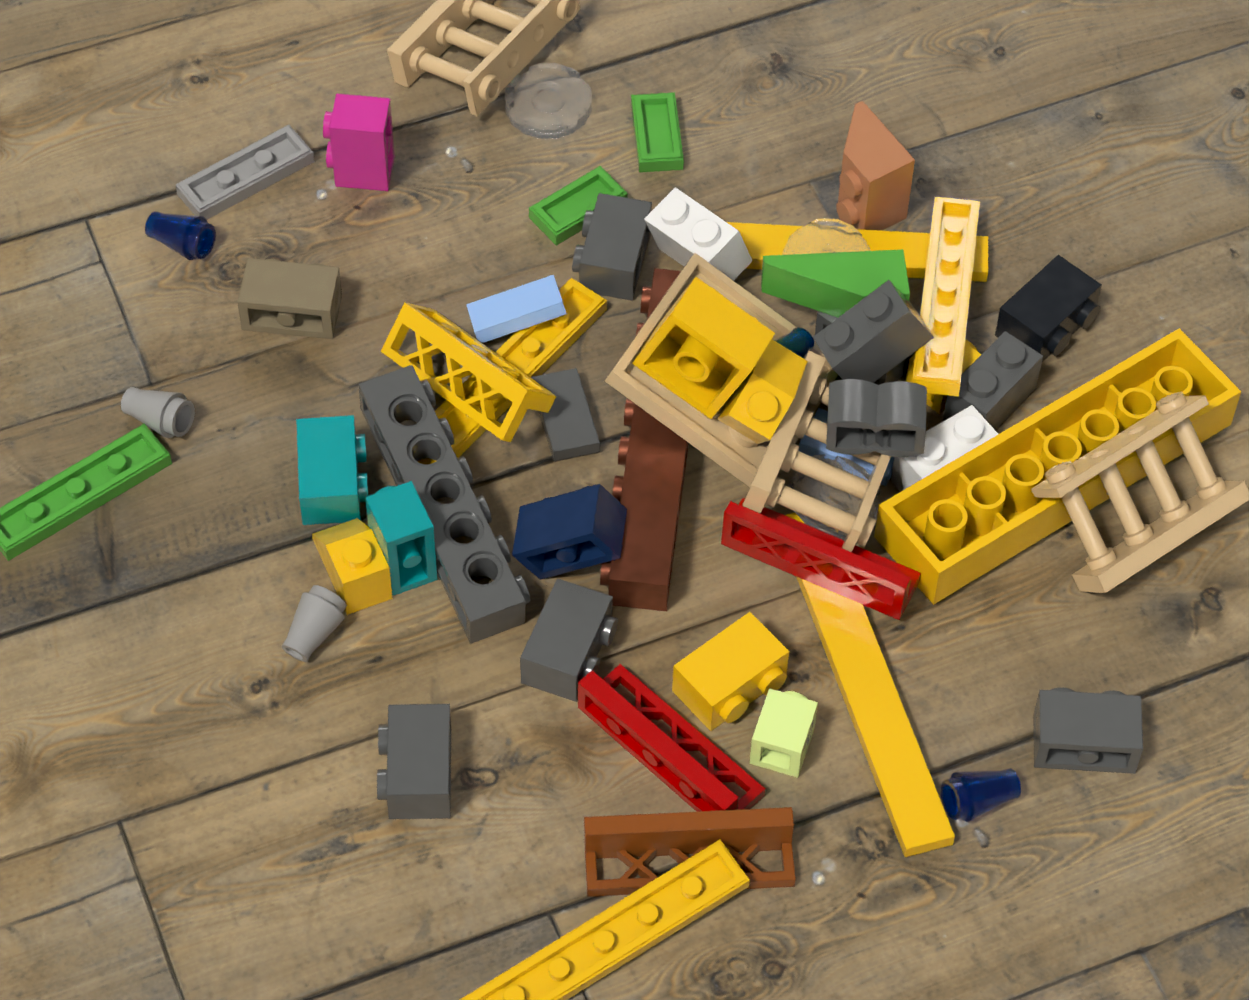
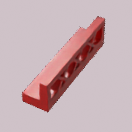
M742 498L739 504L732 501L729 502L724 511L721 545L900 620L919 584L920 572L856 545L852 552L842 548L844 540L769 508L763 507L761 514L742 506L745 498Z
M619 664L603 679L592 670L578 682V708L696 812L751 809L765 796V788L623 665ZM622 684L635 696V707L614 688ZM641 702L644 703L647 707H641ZM650 720H663L671 727V738ZM677 733L684 739H677ZM686 751H699L707 758V769ZM714 765L720 770H714ZM722 782H735L746 794L739 799Z

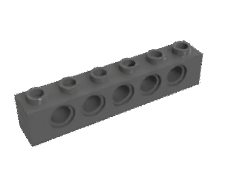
M413 365L359 383L360 409L396 486L412 481L434 526L437 574L470 644L525 624V604L530 603L528 588L522 576L517 575L514 577L508 563L511 562V556L508 546L502 535L494 536L488 524L492 522V517L485 498L482 495L477 497L474 495L470 486L473 483L470 467L465 457L457 458L451 447L454 444L452 430L446 418L438 419L433 409L436 406V401L429 382L426 379L420 381ZM412 420L417 422L416 424L410 426L400 424L402 421ZM429 458L435 460L436 462L425 465L419 463L418 461L421 459ZM442 497H449L455 500L449 504L436 502L437 499ZM462 536L474 539L473 542L468 544H460L454 540ZM486 576L494 581L488 584H478L473 579Z

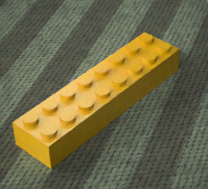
M1179 328L879 504L874 537L896 563L921 573L917 587L934 605L1072 521L1062 498H1037L1031 490L1047 479L1045 473L1049 469L1064 462H1075L1158 409L1156 403L1159 400L1177 392H1183L1184 396L1205 395L1209 404L1189 416L1195 432L1202 443L1232 424L1241 391ZM1172 428L1152 440L1164 465L1184 454ZM1136 451L1115 463L1126 487L1147 476ZM1099 474L1078 486L1089 510L1109 499Z

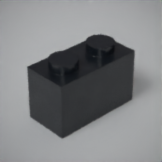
M1057 255L1000 307L995 336L999 338L1005 331L1043 355L1042 362L1051 354L1057 356L1065 349L1076 330L1080 327L1086 329L1098 316L1100 311L1098 300L1102 284L1060 255Z

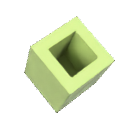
M769 688L752 737L750 764L798 778L815 728L818 702L809 700L804 695L794 691L780 692Z

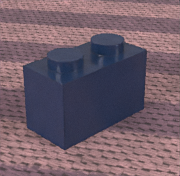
M601 484L586 486L576 491L555 497H547L541 501L520 506L512 556L540 580L619 559L621 557L627 508Z

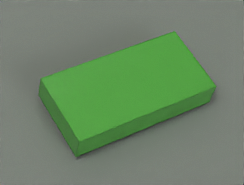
M675 92L631 95V110L639 173L683 170L684 158Z
M599 166L529 207V218L557 246L582 231L586 210L594 211L598 193L628 198V193Z

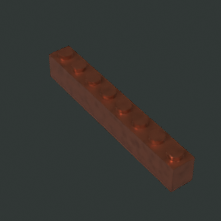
M654 268L652 287L643 286L640 313L648 314L647 319L681 271ZM638 322L636 335L645 323ZM626 398L624 426L631 427L630 437L621 436L618 453V465H625L624 476L615 475L612 493L627 508L621 557L601 565L600 585L609 586L608 595L613 596V606L667 612L689 443Z

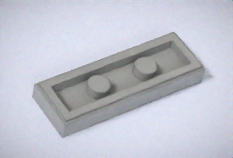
M287 125L175 184L177 195L202 223L314 163V154L294 129Z

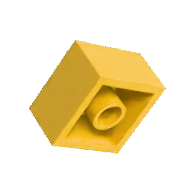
M695 276L657 325L632 364L709 419H712L751 373L775 335V332Z

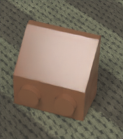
M863 101L856 103L843 152L842 170L839 177V198L836 209L840 220L847 227L864 230H884L907 218L915 159Z

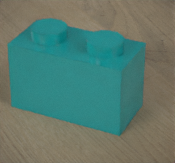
M354 415L296 419L299 501L303 525L345 523L356 518L361 520L360 502H366L365 497L369 496L367 473L358 474V463L367 462L365 434H356Z
M412 481L398 486L384 487L375 494L365 497L368 526L372 529L390 567L392 596L436 581L437 566L434 526Z

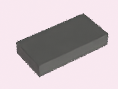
M577 368L531 377L557 396L549 413L539 411L553 461L600 452L599 438Z

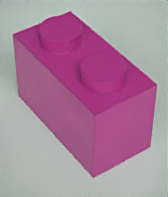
M336 93L333 111H326L323 121V137L330 139L326 151L327 168H333L335 187L388 191L395 159L390 98Z

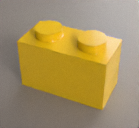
M748 612L673 665L672 692L712 731L723 722L732 723L740 718L751 702L762 694L767 696L769 688L778 690L784 684L787 678L789 651L751 612Z

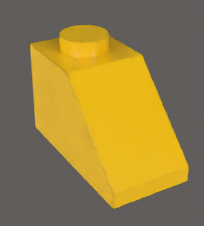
M772 339L751 373L730 396L718 420L757 444L770 441L795 398L808 361Z
M356 518L312 534L314 544L336 593L347 605L345 608L346 615L393 599L390 567L369 526Z

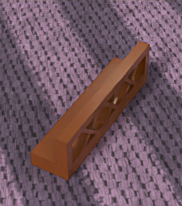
M792 807L584 817L587 897L630 895L658 878L657 875L646 867L656 856H670L681 864L689 859L687 855L693 854L692 856L718 840L723 842L750 880L749 887L746 889L795 887L796 879L792 849L794 829ZM781 850L783 871L762 872L749 861L759 851ZM618 858L630 869L620 879L597 880L596 859Z

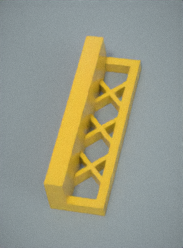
M404 302L380 351L402 368L413 365L420 381L426 379L432 390L502 441H512L528 409L549 413L557 397L435 309ZM409 329H411L416 335L418 351L406 355L399 349ZM443 352L446 355L448 373L436 377L434 375L432 356ZM474 374L477 379L479 395L466 399L462 378ZM504 396L513 403L501 424L495 419L493 400Z

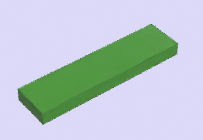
M142 424L0 508L1 553L8 561L168 467L172 464L169 452L149 428Z

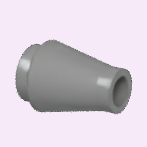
M130 387L125 391L121 400V410L124 414L134 417L165 438L184 436L189 431L194 420V405L182 393L141 390Z
M313 585L309 593H302L287 638L281 646L282 649L293 658L307 662L311 654L344 621L345 617L342 613L347 607L345 601L329 589L318 585Z

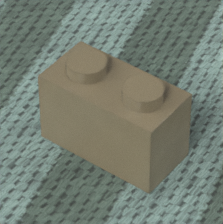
M248 258L237 301L241 329L333 339L342 299L339 267L326 266L320 263L303 264L283 262L277 259L262 260Z

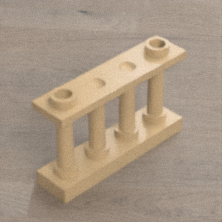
M436 0L387 49L394 81L409 88L423 73L429 72L461 85L465 89L470 114L478 116L490 102H493L499 96L500 92L568 22L574 19L580 10L579 0H525L537 5L525 18L491 5L495 0ZM481 19L511 32L497 44L465 30L474 21ZM454 45L485 59L471 71L441 59L439 56L448 47Z
M808 351L805 358L808 362L795 398L767 446L742 506L761 514L765 504L774 507L777 503L846 533L847 536L842 548L852 552L856 543L865 547L873 530L876 519L869 517L868 514L891 456L876 451L852 455L874 465L867 481L798 451L800 446L791 443L794 436L803 439L804 435L826 444L827 423L813 418L814 412L805 409L807 403L816 406L820 402L828 406L829 385L826 384L827 379L819 376L826 358ZM790 469L861 499L855 516L785 486V480L777 477L779 470L787 473Z
M1177 392L1162 398L1156 403L1158 408L1156 411L1075 462L1068 461L1052 467L1045 473L1047 479L1031 489L1037 498H1062L1089 555L1085 560L1087 565L1072 574L1080 592L1107 593L1249 500V490L1245 481H1223L1222 477H1216L1189 419V416L1209 404L1205 395L1184 396L1183 392ZM1170 428L1173 429L1199 485L1195 489L1197 494L1187 501H1180L1152 441ZM1136 451L1162 507L1159 512L1161 517L1151 524H1143L1115 464ZM1099 474L1125 529V533L1122 536L1124 541L1114 548L1106 547L1078 486Z

